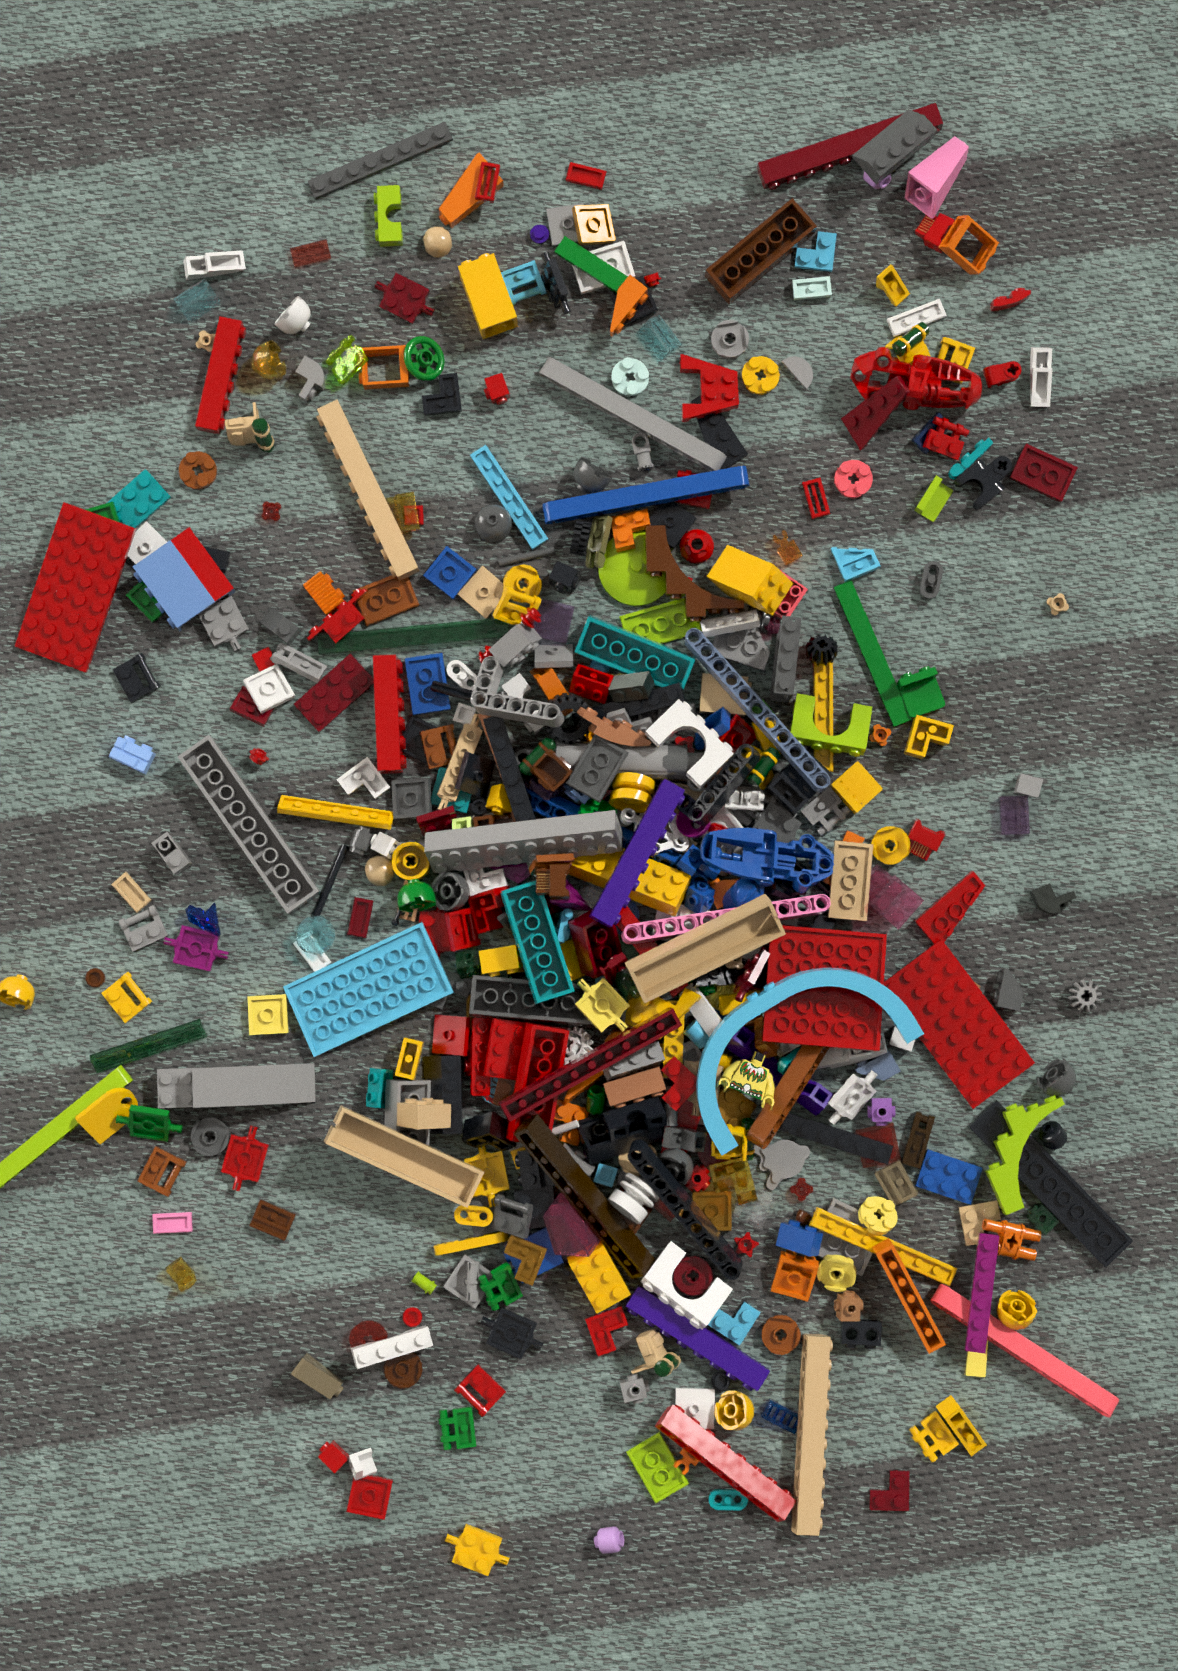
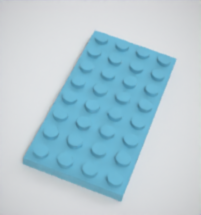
M423 922L283 986L313 1057L319 1056L454 993Z

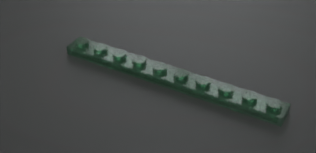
M491 618L349 632L337 643L328 634L317 635L319 655L502 638L508 632V623Z

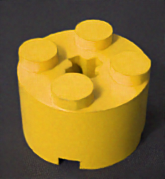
M402 843L392 854L393 870L399 877L405 880H420L430 871L431 865L424 852V846L419 843ZM409 857H410V858H414V857L416 858V859L414 860L415 863H416L414 866H413V865H409V866H408L409 861H408L407 859H408Z

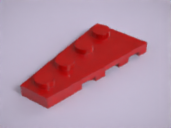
M974 871L969 872L914 920L915 923L933 944L940 939L945 942L953 933V929L958 922L965 916L968 908L972 906L982 892L985 884Z

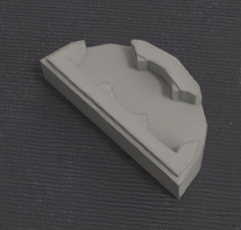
M796 356L784 359L782 361L783 365L807 390L813 379V371L810 364L803 358Z

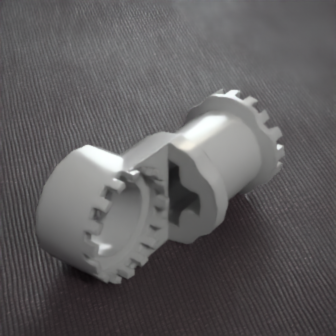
M643 433L635 434L632 438V446L639 464L638 471L654 468L650 457L651 448L648 436ZM636 438H644L646 441L643 447L636 446Z

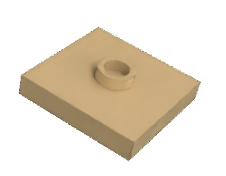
M482 566L460 590L458 596L487 619L497 607L502 597L504 586L499 579Z

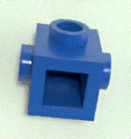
M702 881L690 885L686 891L687 896L684 906L696 914L706 912L711 909L714 903L715 889Z

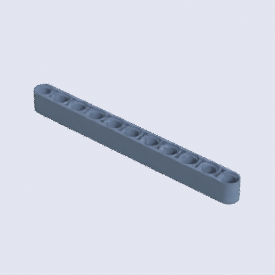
M696 628L689 629L684 640L686 647L810 787L816 792H824L830 784V777L704 634ZM694 635L699 640L693 643L688 638ZM709 650L711 655L705 657L701 654V651ZM721 664L724 669L717 671L714 669V665ZM733 678L736 680V684L729 685L726 680ZM745 692L749 695V698L746 700L741 699L739 694ZM757 706L761 708L762 712L755 714L752 708ZM766 721H772L774 723V727L767 728L764 723ZM784 735L787 738V742L781 743L777 737ZM796 749L799 751L800 756L793 757L790 751ZM810 764L813 770L807 772L803 769V765ZM816 779H824L826 785H817Z

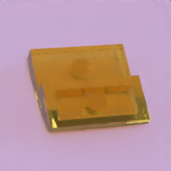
M414 492L396 494L395 497L385 498L402 534L420 530Z

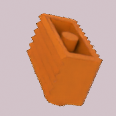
M320 571L304 583L303 587L327 616L337 610V606L344 601L345 595L339 588L334 589L331 585L334 581L327 573L323 575Z

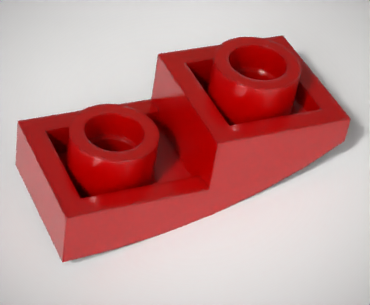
M1016 288L1010 293L1008 299L1006 296L996 297L991 303V311L1005 310L1019 305L1029 298L1031 290Z

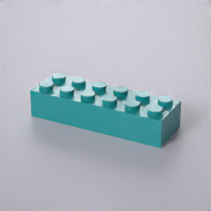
M591 615L587 618L575 649V653L627 674L650 671L655 685L660 687L680 682L683 690L696 660V657Z
M536 880L501 891V898L535 1004L575 992L545 896L536 895Z

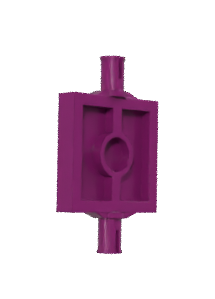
M184 925L181 926L177 939L165 937L164 940L171 943L165 941L163 945L174 947L173 963L206 971L212 970L216 957L226 960L229 957L221 955H229V952L218 950L220 934Z

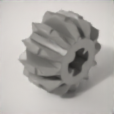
M1080 980V985L1075 982L1073 985L1076 990L1069 989V992L1074 993V996H1069L1068 999H1075L1071 1006L1075 1007L1078 1005L1077 1011H1082L1084 1008L1085 1012H1090V1007L1092 1009L1097 1008L1094 1002L1101 1003V1000L1096 997L1101 996L1102 992H1096L1099 986L1095 985L1092 987L1093 981L1091 980L1087 984L1085 980ZM1084 991H1086L1085 993H1089V997L1086 998V1001H1084L1085 999L1081 998V995L1084 994Z

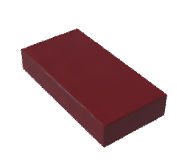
M354 898L347 935L367 938L374 900Z

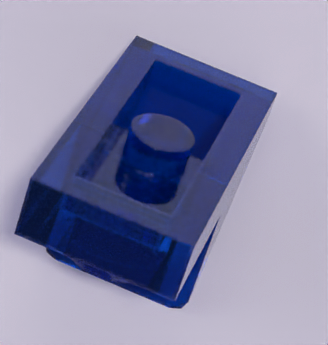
M213 903L206 912L192 905L185 909L190 923L217 937L221 935L216 903Z

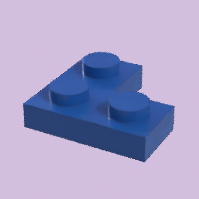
M692 845L677 863V866L683 872L691 876L699 869L705 876L715 880L721 870L715 867H709L702 860L700 849L695 845Z

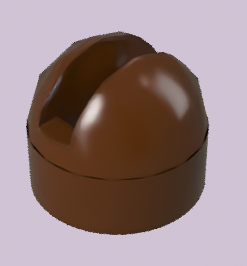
M799 1209L796 1214V1221L800 1222V1225H806L813 1216Z

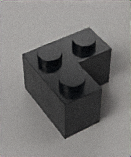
M489 1111L486 1114L476 1115L464 1121L462 1142L474 1148L489 1144L500 1151H506L516 1148L517 1142L506 1138L509 1121L499 1116L496 1112Z

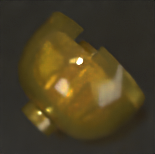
M273 340L258 345L253 351L251 361L254 372L268 380L278 379L286 374L285 360L281 363L279 352L282 351Z

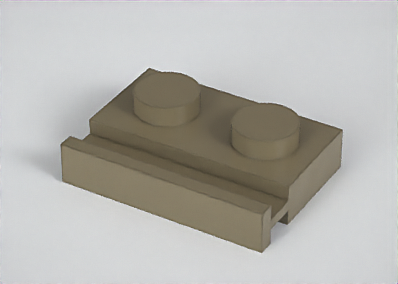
M900 1160L883 1167L879 1171H875L874 1174L888 1199L895 1206L918 1195L917 1189Z

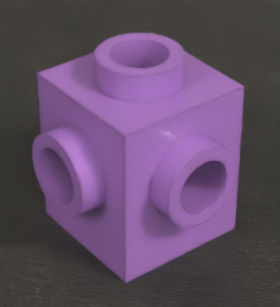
M871 1098V1106H867V1116L871 1118V1122H876V1126H886L887 1122H892V1118L895 1117V1106H892V1098ZM881 1108L884 1110L883 1115H879V1109Z

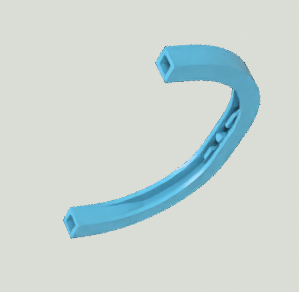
M816 968L801 971L775 984L770 982L763 987L764 990L760 993L754 992L747 996L745 1002L734 1008L716 1026L703 1049L698 1065L696 1091L699 1111L704 1125L720 1154L724 1155L739 1145L724 1122L718 1107L715 1088L717 1068L725 1047L735 1033L747 1022L786 998L806 989L824 986L842 987L857 991L878 1003L889 1015L903 1040L908 1044L924 1034L908 1007L897 995L877 980L862 973L841 968Z

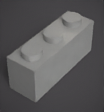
M659 1041L643 1047L604 1069L603 1073L606 1081L610 1082L661 1066L665 1058Z

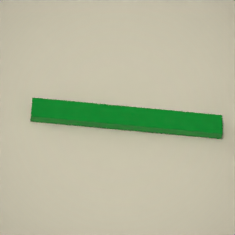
M852 580L834 587L833 589L893 727L912 720Z

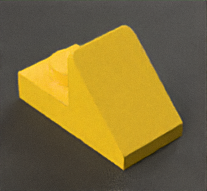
M890 264L876 277V287L884 290L894 306H897L910 294L893 265Z

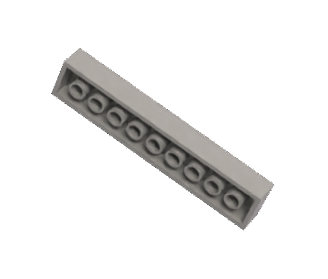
M207 735L177 756L287 914H292L321 893L212 736Z
M611 810L425 833L424 852L433 872L445 873L533 862L536 859V855L573 853L574 858L578 856L623 851V832L616 811Z

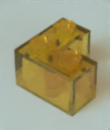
M747 1156L746 1161H743L741 1157L709 1165L716 1193L735 1189L739 1205L758 1201Z

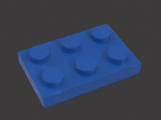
M443 653L404 658L413 716L451 710L449 695L431 690L433 681L447 684Z
M927 1149L915 1186L971 1205L983 1168Z

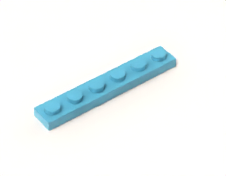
M484 445L470 455L471 459L503 507L509 512L513 522L531 549L534 550L548 541V537L488 447Z

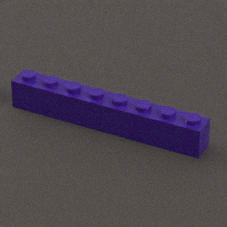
M666 779L661 781L589 915L590 918L608 928L618 924L621 918L619 913L622 907L626 908L631 899L628 897L631 890L635 891L640 881L637 879L640 873L644 874L649 866L646 863L649 856L653 857L658 849L655 846L659 839L662 840L667 832L664 828L668 822L671 824L676 815L674 812L676 806L680 807L685 798L683 795L684 789Z
M639 1284L628 1299L626 1307H628L627 1311L636 1317L639 1314L645 1318L644 1322L651 1327L656 1325L666 1337L670 1338L673 1336L677 1339L676 1343L683 1348L690 1347L694 1350L693 1354L700 1359L707 1358L710 1360L709 1364L717 1370L721 1367L727 1371L726 1375L733 1380L738 1378L748 1390L752 1391L755 1389L758 1391L770 1373L767 1367L707 1328L702 1330L692 1326L688 1318L678 1315L674 1311L675 1308L663 1303L656 1295Z

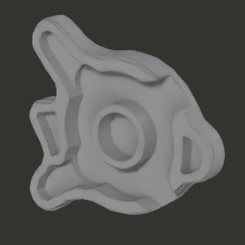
M790 1140L776 1141L765 1149L754 1145L755 1153L761 1157L760 1170L770 1171L766 1186L770 1190H774L783 1179L797 1175L803 1168L805 1159L810 1155V1150L807 1146L799 1145Z

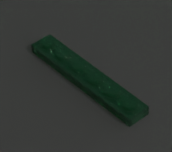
M197 1019L91 1054L90 1061L96 1072L99 1073L205 1038L207 1033L201 1020Z

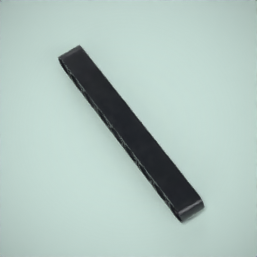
M634 1140L627 1155L630 1163L724 1277L729 1280L739 1278L743 1265L739 1255L648 1144L643 1140Z

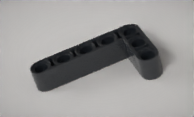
M750 744L741 745L697 800L684 791L683 795L685 798L681 806L677 805L676 808L700 826L707 825L760 760V753ZM751 752V755L746 758V755ZM739 767V770L734 773V770ZM727 782V785L722 788L723 783ZM715 797L714 801L709 804L710 799ZM689 801L688 806L684 807V804ZM702 812V816L697 819L698 814Z

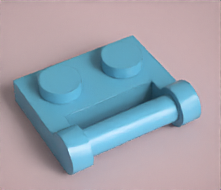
M535 260L501 272L513 305L518 301L537 294H546ZM534 282L537 283V287L515 295L512 293L514 289Z

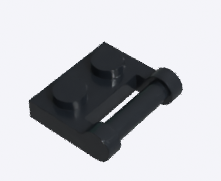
M143 653L112 669L130 703L161 687L147 666ZM137 663L149 683V686L146 688L133 667Z

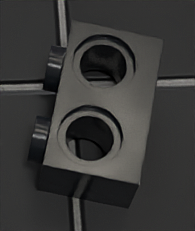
M867 1319L842 1321L840 1331L841 1344H845L846 1348H856V1345H864L866 1349H876V1346H881L882 1322L880 1320ZM855 1329L856 1335L853 1338H847V1330ZM871 1329L875 1330V1337L867 1339L865 1336L866 1332Z

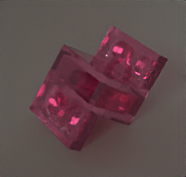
M876 864L871 870L868 907L880 918L884 917L899 930L924 900L897 876H891L880 865Z

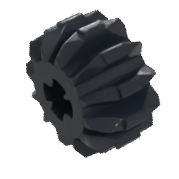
M817 634L816 638L811 637L809 642H807L806 656L810 659L811 663L816 662L817 666L820 663H823L825 666L828 662L833 663L834 658L838 655L837 642L833 640V637L827 638L826 634L824 636Z

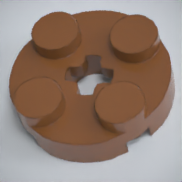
M200 451L189 452L180 462L179 476L187 487L201 490L213 484L217 477V467L215 461L207 453ZM201 466L203 473H199L198 476L195 475L193 469Z
M775 1315L770 1317L762 1327V1341L765 1347L774 1354H788L800 1342V1329L797 1323L789 1316ZM780 1329H783V1332L786 1333V1337H782V1340H778V1336L775 1335Z

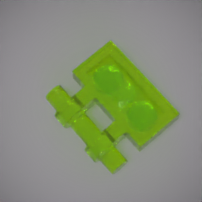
M349 335L346 339L344 338L340 342L339 347L336 350H332L329 353V357L325 360L330 366L335 362L336 365L331 370L339 384L345 385L368 361L360 345L355 344L352 346V343L355 341L352 335ZM346 351V355L342 358L341 354Z

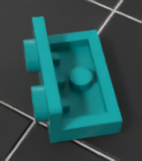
M370 1068L366 1107L385 1108L386 1080L393 1079V1070Z

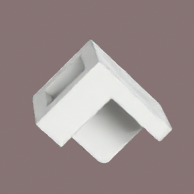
M893 1026V1033L889 1044L912 1051L915 1040L907 1044L896 1026Z
M371 1448L349 1455V1466L355 1480L377 1472Z

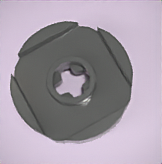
M209 1117L203 1118L193 1126L190 1137L198 1153L204 1156L218 1155L227 1148L230 1141V1131L221 1119ZM212 1131L214 1132L215 1140L208 1142V1137L205 1135Z

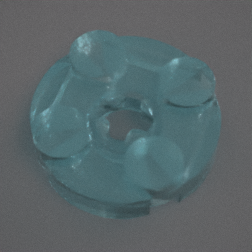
M310 916L304 919L297 929V944L306 953L309 952L313 955L323 954L330 949L335 940L334 928L323 916ZM312 931L319 932V940L311 938Z

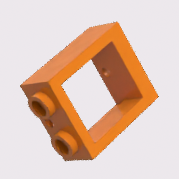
M962 215L956 218L938 248L968 274L972 275L980 274L984 271L987 261L996 252L999 242L969 215ZM966 230L983 244L972 263L955 250Z
M406 345L361 348V354H358V365H362V372L359 373V383L363 384L364 390L410 387L409 371L404 362V349ZM399 355L401 380L369 382L367 357Z

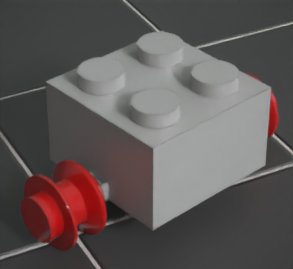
M528 607L527 614H520L522 620L520 624L515 625L492 647L485 646V652L479 651L480 662L482 663L483 659L488 656L495 657L503 667L509 665L512 667L526 659L525 654L533 652L540 646L538 643L542 638L534 629V622H541L540 613L535 608L531 609Z

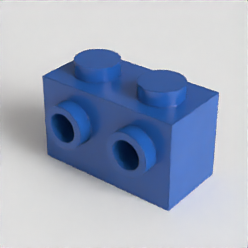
M789 1220V1222L780 1224L776 1246L809 1257L818 1256L823 1233L810 1225L803 1227L800 1226V1222Z

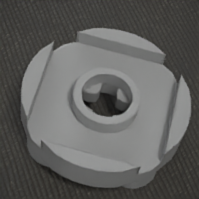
M735 320L720 322L711 335L713 350L718 356L726 359H734L742 355L749 343L747 329ZM727 335H731L732 338H735V341H733L732 344L725 342V339H727Z

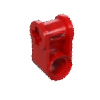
M1015 361L992 365L983 369L987 388H992L991 386L993 385L1000 386L1013 382L1022 371L1020 364ZM1010 368H1012L1013 371L1016 370L1014 375H1012L1011 372L1008 373Z

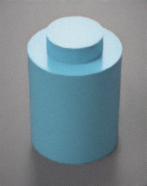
M696 1019L683 1031L699 1049L705 1047L709 1036Z

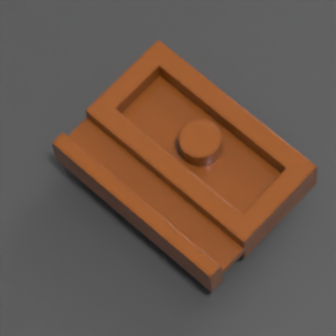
M573 853L536 855V859L533 860L529 867L530 875H536V869H550V864H570L571 867L572 862L575 861Z

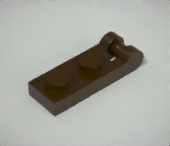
M915 1111L901 1163L921 1169L935 1116L922 1115V1112ZM920 1122L926 1124L925 1129L918 1128Z

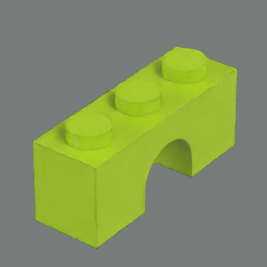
M400 185L377 186V193H374V204L378 206V211H374L375 223H378V229H375V240L379 241L380 247L403 246L401 222H391L387 219L390 211L401 209Z

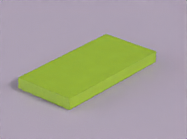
M685 597L619 616L623 629L661 644L684 638L686 632L691 628H696L702 632L700 622H690V619H685Z

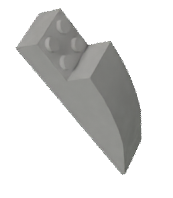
M315 1063L157 1069L158 1108H201L316 1102Z

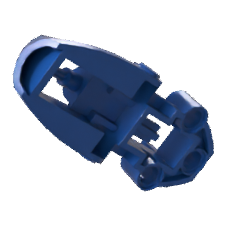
M730 828L709 832L704 837L700 847L701 858L709 867H715L738 877L756 880V883L760 886L768 887L773 885L774 878L793 881L792 885L796 892L805 893L810 887L833 874L834 854L809 834L802 835L798 841L792 840L789 843L777 842V833L773 830ZM719 841L743 847L740 854L722 853V849L716 847V843ZM802 843H806L809 848H804ZM795 857L809 859V864L812 865L811 870L802 869L800 872L794 871ZM819 864H824L827 869L821 868ZM799 879L805 880L807 884H802Z

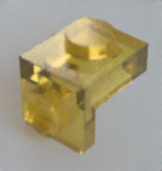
M181 1256L165 1267L166 1272L178 1284V1289L181 1292L191 1288L197 1281L195 1272Z

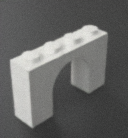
M678 699L645 731V735L660 748L674 733L680 730H692L698 733L705 743V753L686 773V776L700 789L728 762L734 753L732 752V747L727 742L722 743L718 739L719 734L711 728L709 730L704 725L706 722L700 715L695 716L691 712L692 708L687 702H681Z
M670 1241L640 1282L643 1283V1287L646 1290L657 1294L663 1303L670 1304L675 1308L674 1311L678 1315L688 1318L692 1326L703 1330L733 1289L717 1277L702 1297L691 1300L680 1296L673 1287L672 1274L686 1252Z

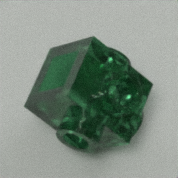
M469 949L455 953L456 968L460 979L472 978L473 975H483L478 949Z

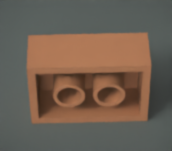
M659 1066L603 1083L609 1105H614L615 1109L626 1106V1101L633 1100V1103L645 1100L644 1096L651 1094L652 1097L663 1094L662 1090H666Z

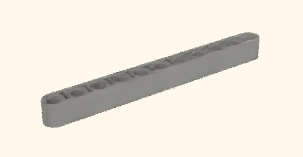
M551 357L547 358L539 372L542 378L550 379L549 382L640 433L646 434L649 438L709 471L720 470L727 458L724 453Z

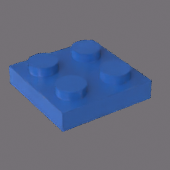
M446 546L423 576L454 600L477 569Z

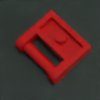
M470 907L444 913L451 951L481 945ZM467 922H468V927H469V932H470V938H469V933H468V928H467Z
M479 1364L454 1389L457 1394L460 1393L479 1411L478 1414L481 1417L506 1392ZM468 1383L488 1401L485 1406L465 1388Z

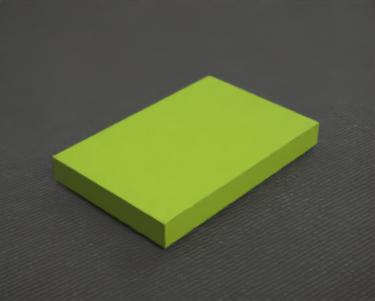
M660 1432L626 1451L655 1504L689 1484L685 1475L681 1473L680 1466L677 1468L673 1466L676 1459Z

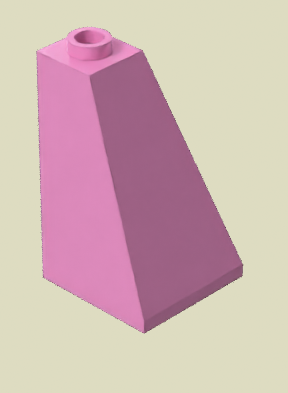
M954 136L908 172L905 199L933 219L967 160L969 146Z

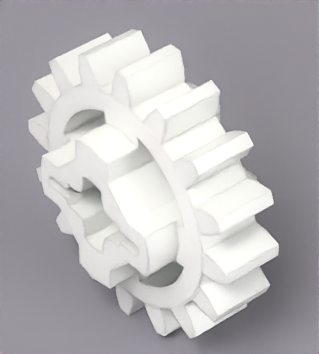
M575 1026L573 1030L570 1027L567 1029L569 1030V1037L565 1054L567 1057H565L564 1065L593 1050L590 1047L593 1044V1041L590 1039L591 1035L583 1028L579 1029Z

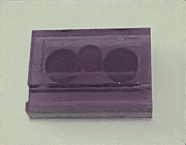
M1028 795L1000 796L1001 835L1030 834Z

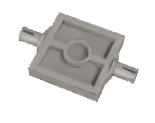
M232 596L216 601L198 614L214 647L230 642L234 652L237 651L234 644H236L238 650L241 649L237 638L249 629Z

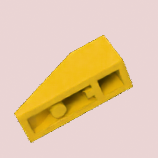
M951 1395L935 1406L971 1457L987 1446Z

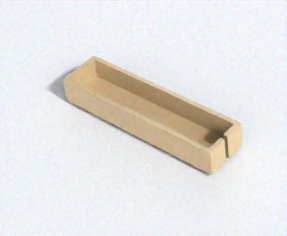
M763 894L625 962V965L643 1002L647 1003L786 933L777 917L778 915L771 900L766 894Z
M340 1105L333 1120L336 1125L330 1126L324 1139L325 1144L468 1208L484 1174L481 1169Z

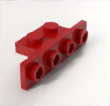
M358 588L351 594L353 598L350 601H343L337 606L338 611L335 614H328L323 619L324 623L320 627L316 625L308 632L310 634L307 637L308 641H312L323 630L326 631L335 643L340 641L365 619L354 604L368 590L366 588L362 590Z
M472 1018V1034L468 1040L466 1060L463 1061L465 1076H471L470 1094L472 1096L490 1095V1077L484 1076L483 1073L490 1036L491 1019Z

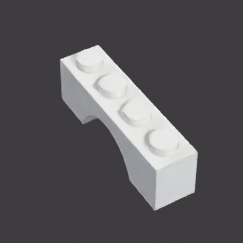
M424 1325L387 1339L365 1343L350 1349L355 1367L360 1369L431 1347L433 1343L429 1328Z

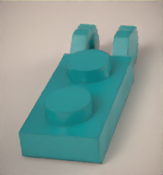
M989 437L985 441L981 439L974 446L975 451L971 454L967 452L960 459L961 464L955 463L948 472L949 478L954 480L966 471L992 446L993 441Z

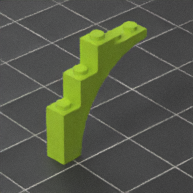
M1055 1095L1044 1099L1045 1102L1040 1105L1033 1103L1027 1106L1026 1111L1023 1105L1013 1103L1006 1106V1111L1002 1112L1011 1134L1005 1132L998 1135V1139L993 1141L1002 1163L1000 1164L997 1161L988 1165L989 1169L985 1170L1005 1215L1024 1208L1018 1182L1019 1161L1023 1147L1038 1123L1052 1111L1065 1105L1062 1097H1056Z

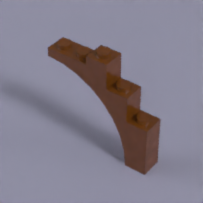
M665 525L645 527L646 574H650V577L654 578L662 577V574H665L666 597H670V600H680L682 597H685V619H690V622H701V619L706 617V611H709V614H720V611H728V614H739V611L744 609V600L727 599L713 595L701 589L683 573L671 554Z

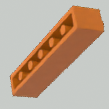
M888 1238L874 1245L872 1249L927 1352L930 1354L945 1346V1341L891 1240Z

